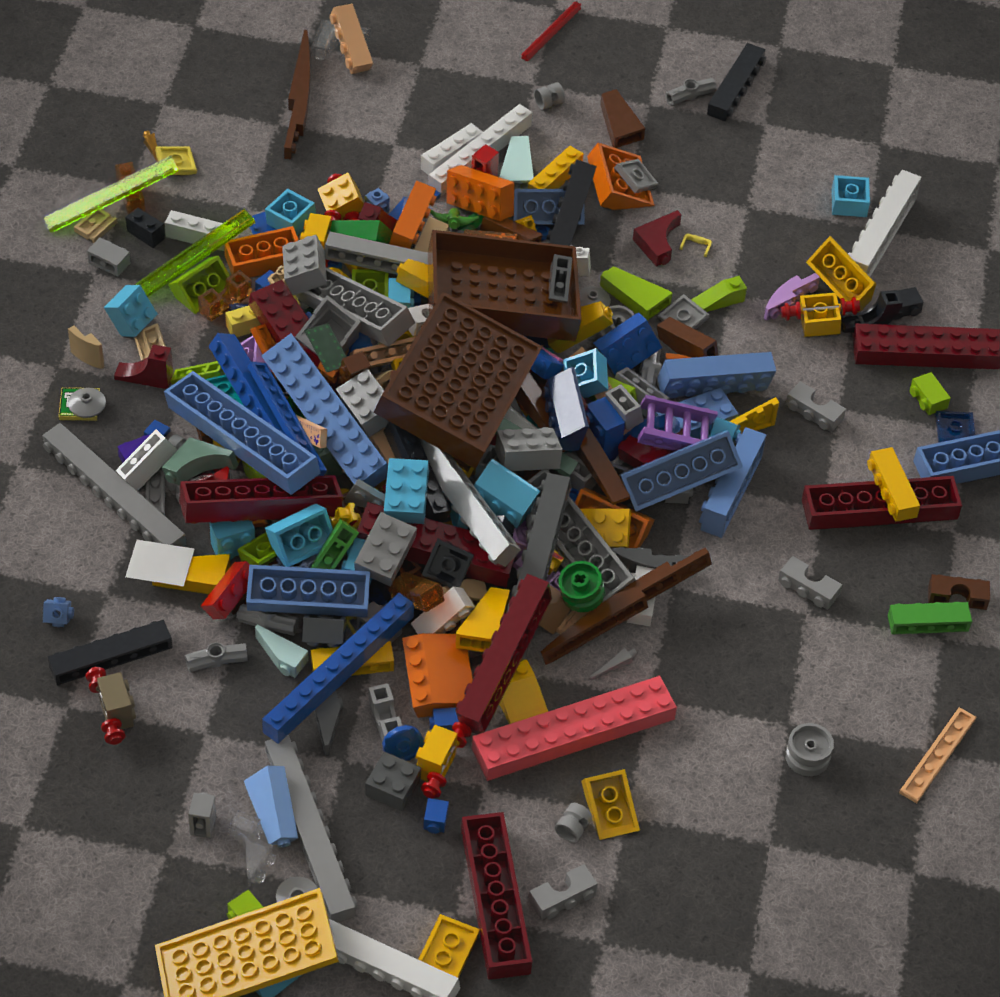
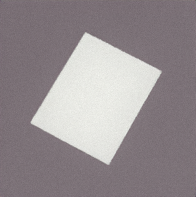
M137 540L125 577L184 586L194 549Z

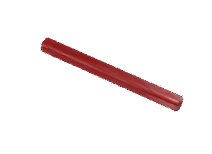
M575 1L521 54V58L529 61L581 9V3Z

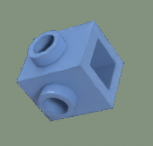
M379 188L365 195V202L381 207L386 213L389 212L390 198Z
M54 597V600L47 599L44 602V623H52V626L63 627L70 619H73L74 607H71V601H66V598Z

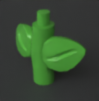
M457 208L450 209L448 214L436 213L432 209L430 212L435 219L449 224L451 229H457L459 226L473 223L479 219V216H460V211Z

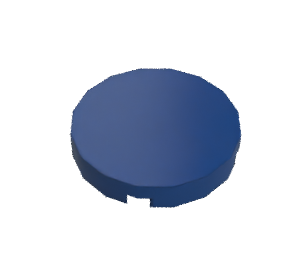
M408 725L392 729L382 742L384 752L405 761L416 757L419 747L423 748L424 745L420 731Z

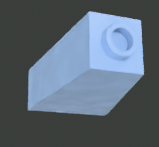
M266 766L244 780V783L269 845L287 847L291 845L290 842L298 838L285 767Z

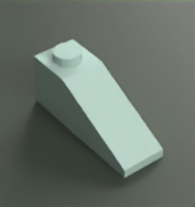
M258 624L256 625L255 637L283 675H290L295 678L308 662V650Z

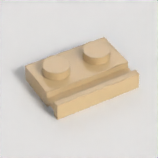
M96 207L74 226V232L95 243L99 237L101 238L117 224V218L111 217V214Z
M158 323L144 328L134 337L141 361L149 356L153 344L166 347Z

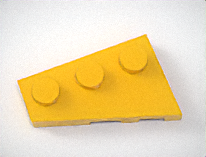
M775 397L730 422L740 425L739 430H741V434L745 427L757 431L773 426L776 421L779 401Z

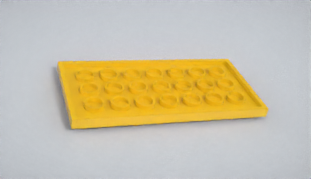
M320 888L155 945L164 997H239L339 962Z

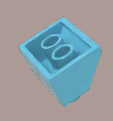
M494 459L489 462L474 484V487L494 514L497 516L505 515L516 529L526 520V516L530 514L540 493V490Z
M315 503L265 527L271 547L284 567H290L319 553L333 528L326 508Z

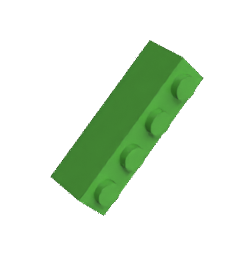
M968 602L890 605L888 612L891 634L969 632L972 623Z

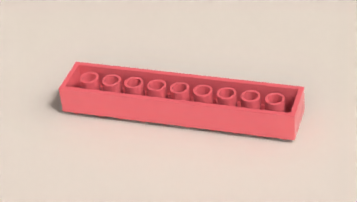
M657 676L472 736V750L486 780L489 781L675 720L677 707L661 676Z

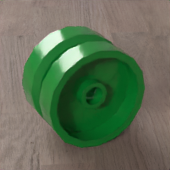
M576 561L567 565L561 571L559 588L565 605L572 611L580 613L589 612L596 609L603 602L605 587L601 572L594 564L586 561Z

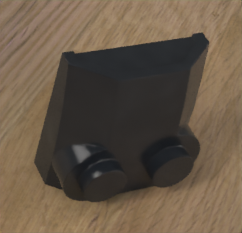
M438 538L422 575L449 588L460 587L474 554L453 545L447 540Z

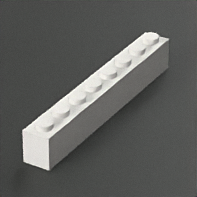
M521 104L517 105L428 175V185L436 188L441 193V196H443L447 192V170L459 165L472 168V155L485 144L499 152L509 144L511 136H519L532 126V112Z
M329 919L339 963H347L361 973L371 974L376 980L386 981L395 989H403L413 997H456L459 992V978Z

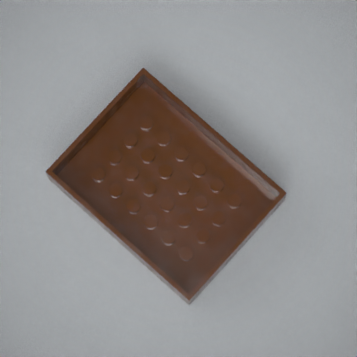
M432 230L428 248L429 314L442 292L523 336L576 342L582 318L575 246ZM554 254L572 257L567 304L549 301V276Z
M442 292L381 395L373 413L476 469L542 346Z

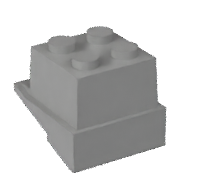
M326 295L295 338L316 354L304 330L329 323L345 353L359 338L362 325L360 320Z

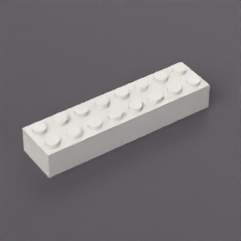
M901 170L899 175H895L892 186H889L886 191V197L881 198L879 208H875L872 215L873 218L868 220L866 230L861 231L859 242L855 241L852 253H848L869 277H871L916 201L921 176L905 170Z

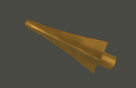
M147 130L143 133L144 144L158 163L155 152L157 147L155 133L151 134Z

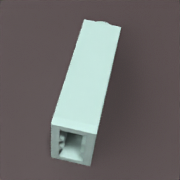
M511 136L499 176L500 178L515 182L514 189H527L528 183L534 178L529 136Z

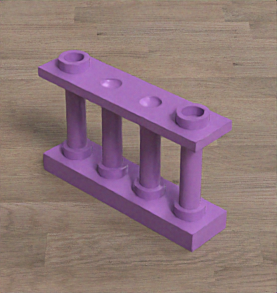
M645 395L640 406L641 409L647 410V427L644 426L638 435V443L672 451L680 450L708 438L709 424H712L718 412L708 408H700L657 398L656 396ZM655 412L665 414V431L654 428ZM673 416L683 418V435L672 432ZM691 420L701 422V439L690 437Z

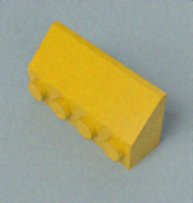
M829 236L806 263L839 298L851 301L852 297H856V300L860 301V311H857L859 313L872 300L876 283Z

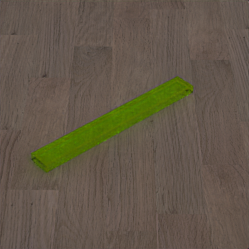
M169 156L43 218L50 233L179 170L173 157Z
M243 209L134 285H141L145 294L149 297L256 223L254 218Z

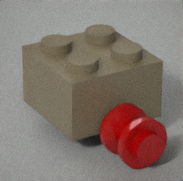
M93 667L85 676L87 681L91 682L89 684L90 691L99 693L100 703L106 719L101 725L102 731L106 733L104 739L108 744L117 745L125 738V732L122 729L134 726L133 719H136L134 700L132 695L130 696L128 681L127 679L123 680L121 672L106 676L104 668Z

